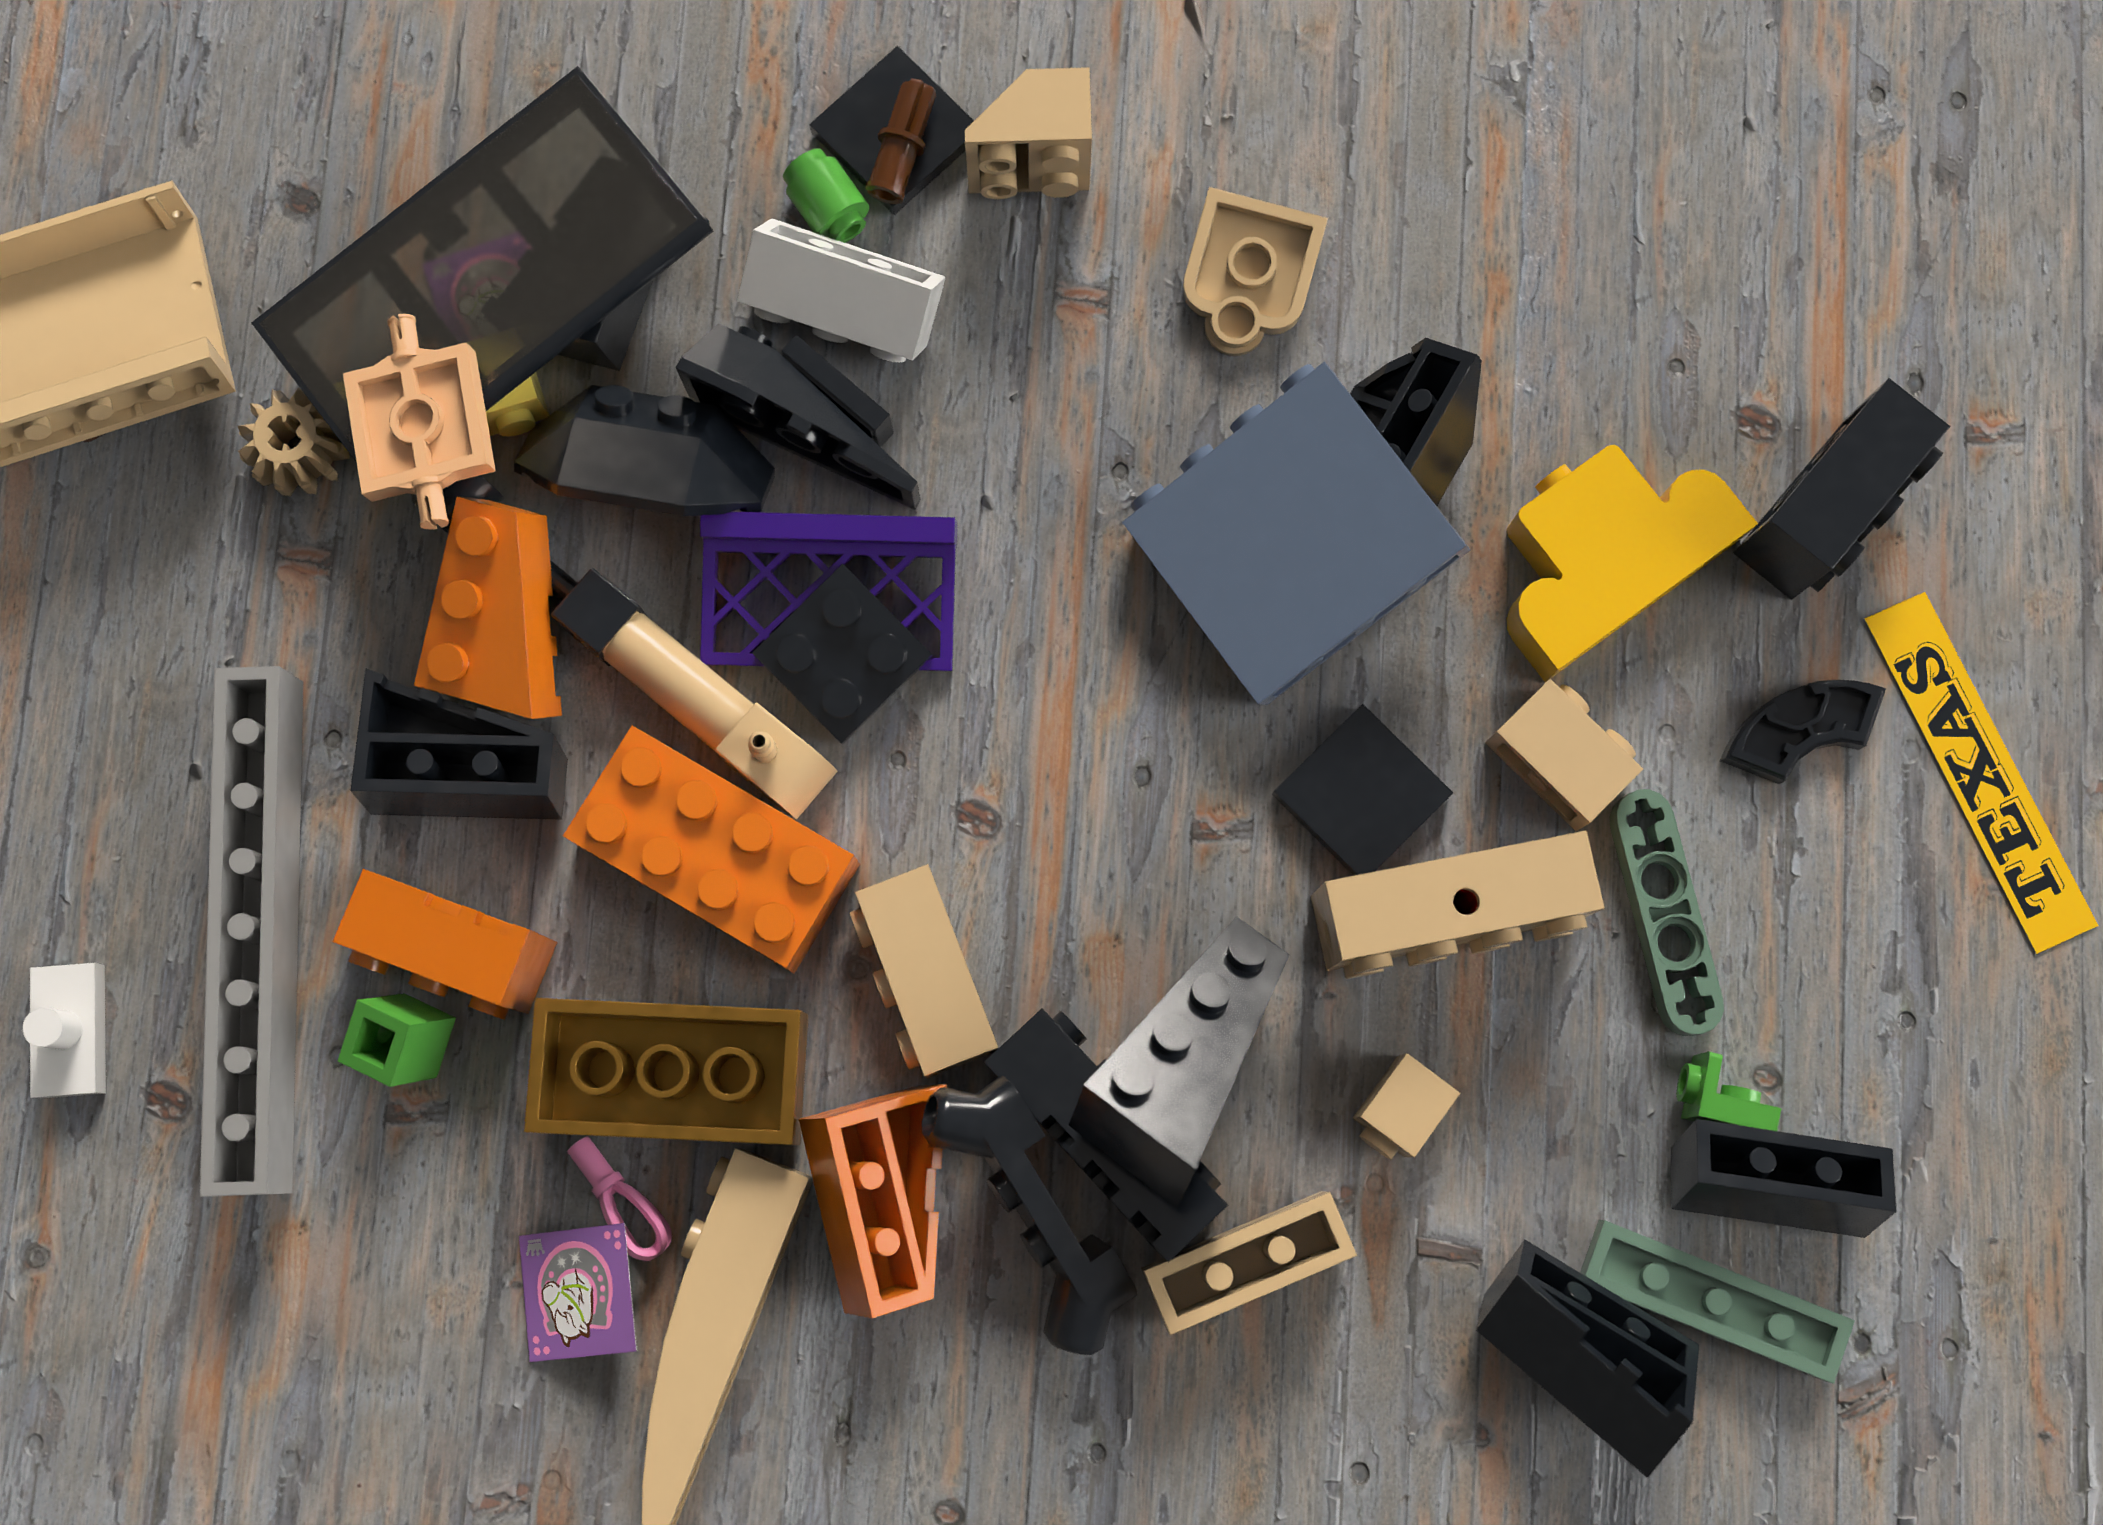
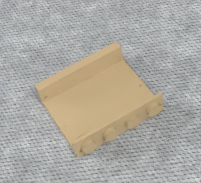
M173 181L145 188L0 235V467L236 392L198 218Z

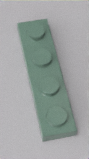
M1598 1220L1580 1271L1583 1275L1631 1304L1832 1384L1835 1382L1855 1322L1853 1319L1606 1220Z

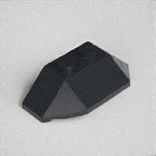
M1425 337L1411 347L1412 352L1390 361L1356 384L1350 395L1430 499L1438 506L1473 445L1482 360L1475 353Z
M619 385L589 386L535 425L529 432L514 460V472L521 476H529L536 484L556 495L680 516L718 515L738 509L743 512H761L775 476L774 466L716 405L694 402L692 399L680 395L663 397L633 392Z

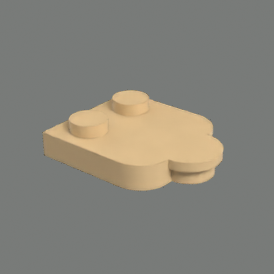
M1209 187L1184 276L1183 294L1190 309L1205 318L1206 337L1216 350L1230 356L1244 355L1254 350L1260 344L1264 334H1281L1295 326L1301 317L1328 218Z

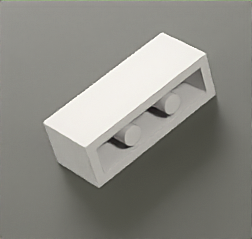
M771 218L753 230L737 301L755 307L754 313L765 320L776 323H788L790 320L812 326V333L824 340L845 343L850 339L871 346L870 352L883 360L904 362L906 359L913 361L927 347L946 277Z

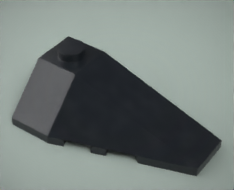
M718 324L681 356L676 370L689 398L694 402L716 405L738 429L914 510L916 509L921 499L918 482L776 349L772 348V341L760 332L745 326H740L738 331H734Z

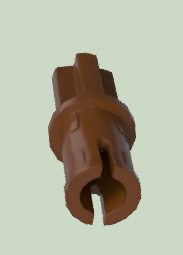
M912 78L910 81H905L901 84L888 126L881 128L878 133L881 147L865 190H868L867 193L873 198L885 203L901 204L904 201V193L916 157L923 155L926 149V144L922 138L934 105L936 92L932 86L925 84L921 80Z

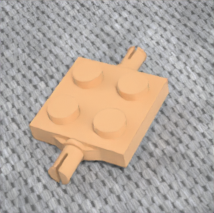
M398 314L399 320L395 316H391L387 320L393 354L387 356L374 366L343 373L361 494L371 502L406 493L416 494L420 527L427 530L438 529L437 525L443 528L449 524L443 495L444 488L459 480L496 471L476 352L467 342L438 350L419 348L415 316Z

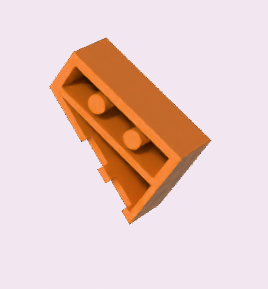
M456 497L414 686L530 719L562 716L561 696H556L553 656H558L556 636H551L548 596H553L546 515L490 500Z
M363 869L332 941L352 949L348 962L383 975L386 974L389 965L392 964L412 972L408 982L409 985L445 997L449 987L472 995L468 1007L503 1020L506 1019L509 1009L529 1014L557 945L556 941L530 929L510 924L478 910L459 905Z
M947 1084L914 1086L799 1119L842 1306L846 1314L873 1319L934 1299L939 1212H934L936 1170L942 1169L943 1149L929 1145L922 1134L921 1124L929 1096L939 1088H947Z

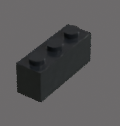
M1696 1119L1671 1147L1672 1209L1865 1238L1897 1212L1893 1149Z

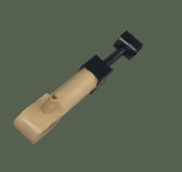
M481 475L454 482L449 487L443 489L449 524L441 529L448 534L456 497L483 499L498 503L504 497ZM416 499L413 503H414L415 506L418 507V503H417V499ZM550 560L553 595L562 601L551 614L557 623L607 666L611 665L712 748L723 762L776 806L797 820L838 772L835 767L759 703L753 704L653 622L636 602L597 570L591 568L577 582Z

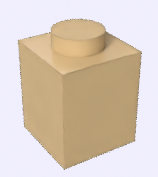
M1408 1053L1396 1057L1353 1116V1119L1365 1127L1359 1137L1386 1158L1392 1160L1397 1152L1403 1157H1415L1461 1093Z

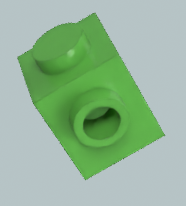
M405 993L359 999L356 1001L338 1062L389 1087L437 1078L456 1017Z

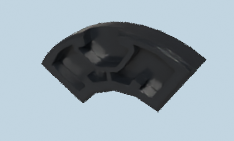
M1824 680L1808 683L1807 685L1789 690L1765 703L1740 725L1728 742L1720 761L1774 783L1781 784L1787 780L1798 760L1812 750L1834 745L1860 750L1867 746L1887 688L1855 680Z

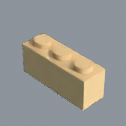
M924 865L856 891L855 894L861 908L850 912L851 919L862 947L866 948L875 944L883 969L872 972L885 1008L898 1005L906 1029L895 1033L908 1069L921 1066L924 1076L930 1078L994 1053L998 1049V1045L929 865Z
M1320 1191L1183 1249L1170 1262L1162 1258L1141 1267L1165 1328L1172 1335L1353 1258L1357 1254L1331 1193Z

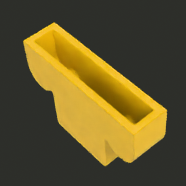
M1608 445L1572 472L1566 464H1563L1535 486L1540 495L1523 506L1507 527L1508 537L1541 578L1530 583L1510 606L1506 617L1507 631L1512 641L1543 681L1547 682L1739 542L1758 523L1725 481L1715 473L1704 469L1690 470L1681 474L1658 497L1624 452L1616 445Z

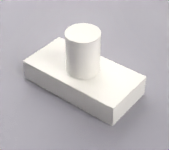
M85 963L30 968V1013L23 1022V1035L30 1043V1098L106 1094L105 965Z

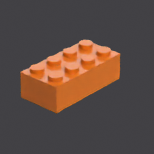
M631 725L563 834V837L576 846L793 974L797 971L860 866L854 854Z

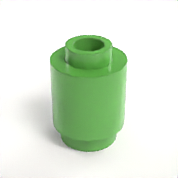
M812 149L803 153L788 165L783 173V180L788 185L786 194L814 233L846 243L855 238L866 225L864 218L868 214L869 204L835 157H827L822 149Z

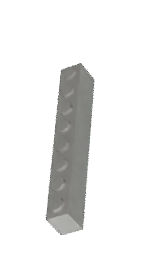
M280 666L214 668L200 1197L293 1194L304 682Z

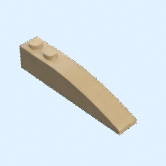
M735 1149L731 1159L721 1157L717 1162L706 1191L707 1194L715 1197L705 1222L699 1219L693 1222L681 1251V1256L690 1260L683 1275L664 1339L650 1409L642 1483V1525L677 1524L813 1184L812 1176L745 1149Z

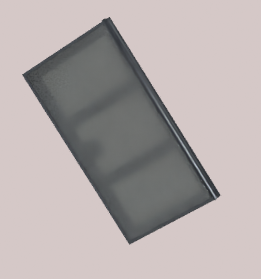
M577 66L261 314L251 324L356 461L343 373L374 366L387 356L393 354L390 329L387 324V320L391 316H395L398 320V314L415 316L419 348L438 350L467 342L476 352L485 410L487 411L714 231L710 227L709 220L699 213L584 72Z

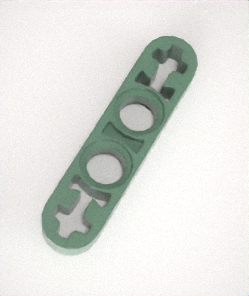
M1638 789L1622 797L1613 806L1609 819L1611 834L1655 1002L1663 1024L1672 1032L1682 1036L1704 1034L1713 1030L1721 1021L1724 1003L1674 812L1666 798L1650 789ZM1635 803H1639L1643 813L1653 812L1656 817V823L1647 828L1650 847L1662 841L1666 851H1654L1639 859L1635 858L1633 850L1646 846L1641 828L1638 826L1629 827L1627 823V816L1636 811ZM1649 864L1665 866L1674 878L1673 891L1666 899L1651 897L1642 886L1641 876L1643 870ZM1676 926L1687 933L1691 948L1688 956L1683 961L1674 962L1661 954L1658 948V937L1664 927ZM1695 966L1697 967L1699 977L1686 979L1691 997H1702L1705 1002V1010L1696 1013L1697 1024H1693L1690 1015L1684 1014L1679 1016L1676 1010V1003L1685 1000L1682 979L1668 984L1666 973H1679Z

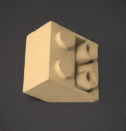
M1089 67L1026 69L965 129L969 194L981 193L982 196L990 199H1006L1013 197L1017 192H1042L1049 197L1062 198L1072 196L1078 190H1090L1092 125Z

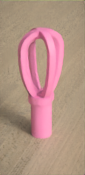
M589 1136L577 1141L568 1149L567 1153L592 1185V1192L598 1200L600 1199V1206L606 1223L608 1225L624 1223L613 1197L615 1193H618L629 1200L641 1212L655 1231L656 1241L653 1246L642 1248L625 1225L628 1255L642 1261H651L667 1249L672 1239L671 1229L665 1218L645 1196L632 1186L624 1183L625 1179L619 1171L615 1172Z

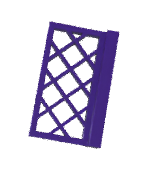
M728 512L718 515H700V537L703 538L700 660L706 665L765 667L752 652L842 564L846 565L854 556L871 557L887 574L870 590L875 597L893 581L917 606L901 622L906 628L924 613L940 630V658H930L918 671H953L955 569L958 527L956 518ZM718 553H744L761 572L733 596L718 580ZM755 554L778 555L765 566ZM791 555H807L823 574L796 598L773 572ZM817 555L841 557L828 568ZM880 557H903L904 559L891 570ZM916 558H941L942 584L922 602L898 575ZM768 579L787 598L791 605L764 629L740 603L763 581ZM717 591L728 601L718 612ZM940 596L941 621L928 609ZM735 609L759 635L740 653L716 652V626Z

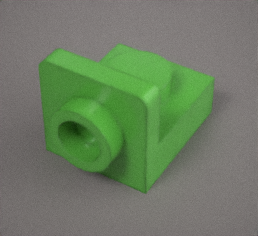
M1709 1051L1696 1054L1692 1057L1691 1064H1684L1678 1078L1676 1090L1677 1100L1684 1102L1681 1119L1693 1122L1696 1119L1773 1131L1778 1130L1781 1108L1760 1103L1761 1092L1739 1086L1721 1085L1720 1094L1716 1093L1723 1059L1722 1054Z

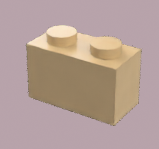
M1549 679L1485 743L1575 831H1578L1591 823L1643 768L1633 759L1636 756L1635 750L1624 737L1611 729L1605 732L1587 715L1590 711L1589 706L1575 690L1567 685L1558 687Z

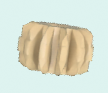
M297 388L290 400L282 391L272 389V406L267 409L262 405L250 403V411L257 420L254 424L238 426L239 435L249 442L238 452L243 462L248 466H254L252 470V477L263 486H269L274 483V488L280 494L290 497L298 485L307 494L316 495L317 477L321 475L330 481H338V473L331 466L332 461L350 459L349 452L339 442L338 437L301 388ZM298 436L301 439L300 443L291 449L288 446L289 441Z

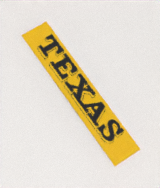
M1926 592L1864 618L2036 954L2099 926Z

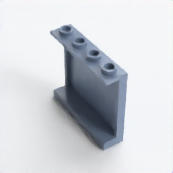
M1325 361L1315 369L1311 364H1307L1290 375L1280 386V389L1284 392L1283 395L1265 409L1258 404L1241 414L1230 426L1234 434L1215 449L1210 444H1207L1192 453L1180 465L1181 470L1184 472L1181 476L1165 488L1159 483L1143 492L1131 504L1134 513L1122 522L1257 704L1261 705L1270 704L1471 551Z

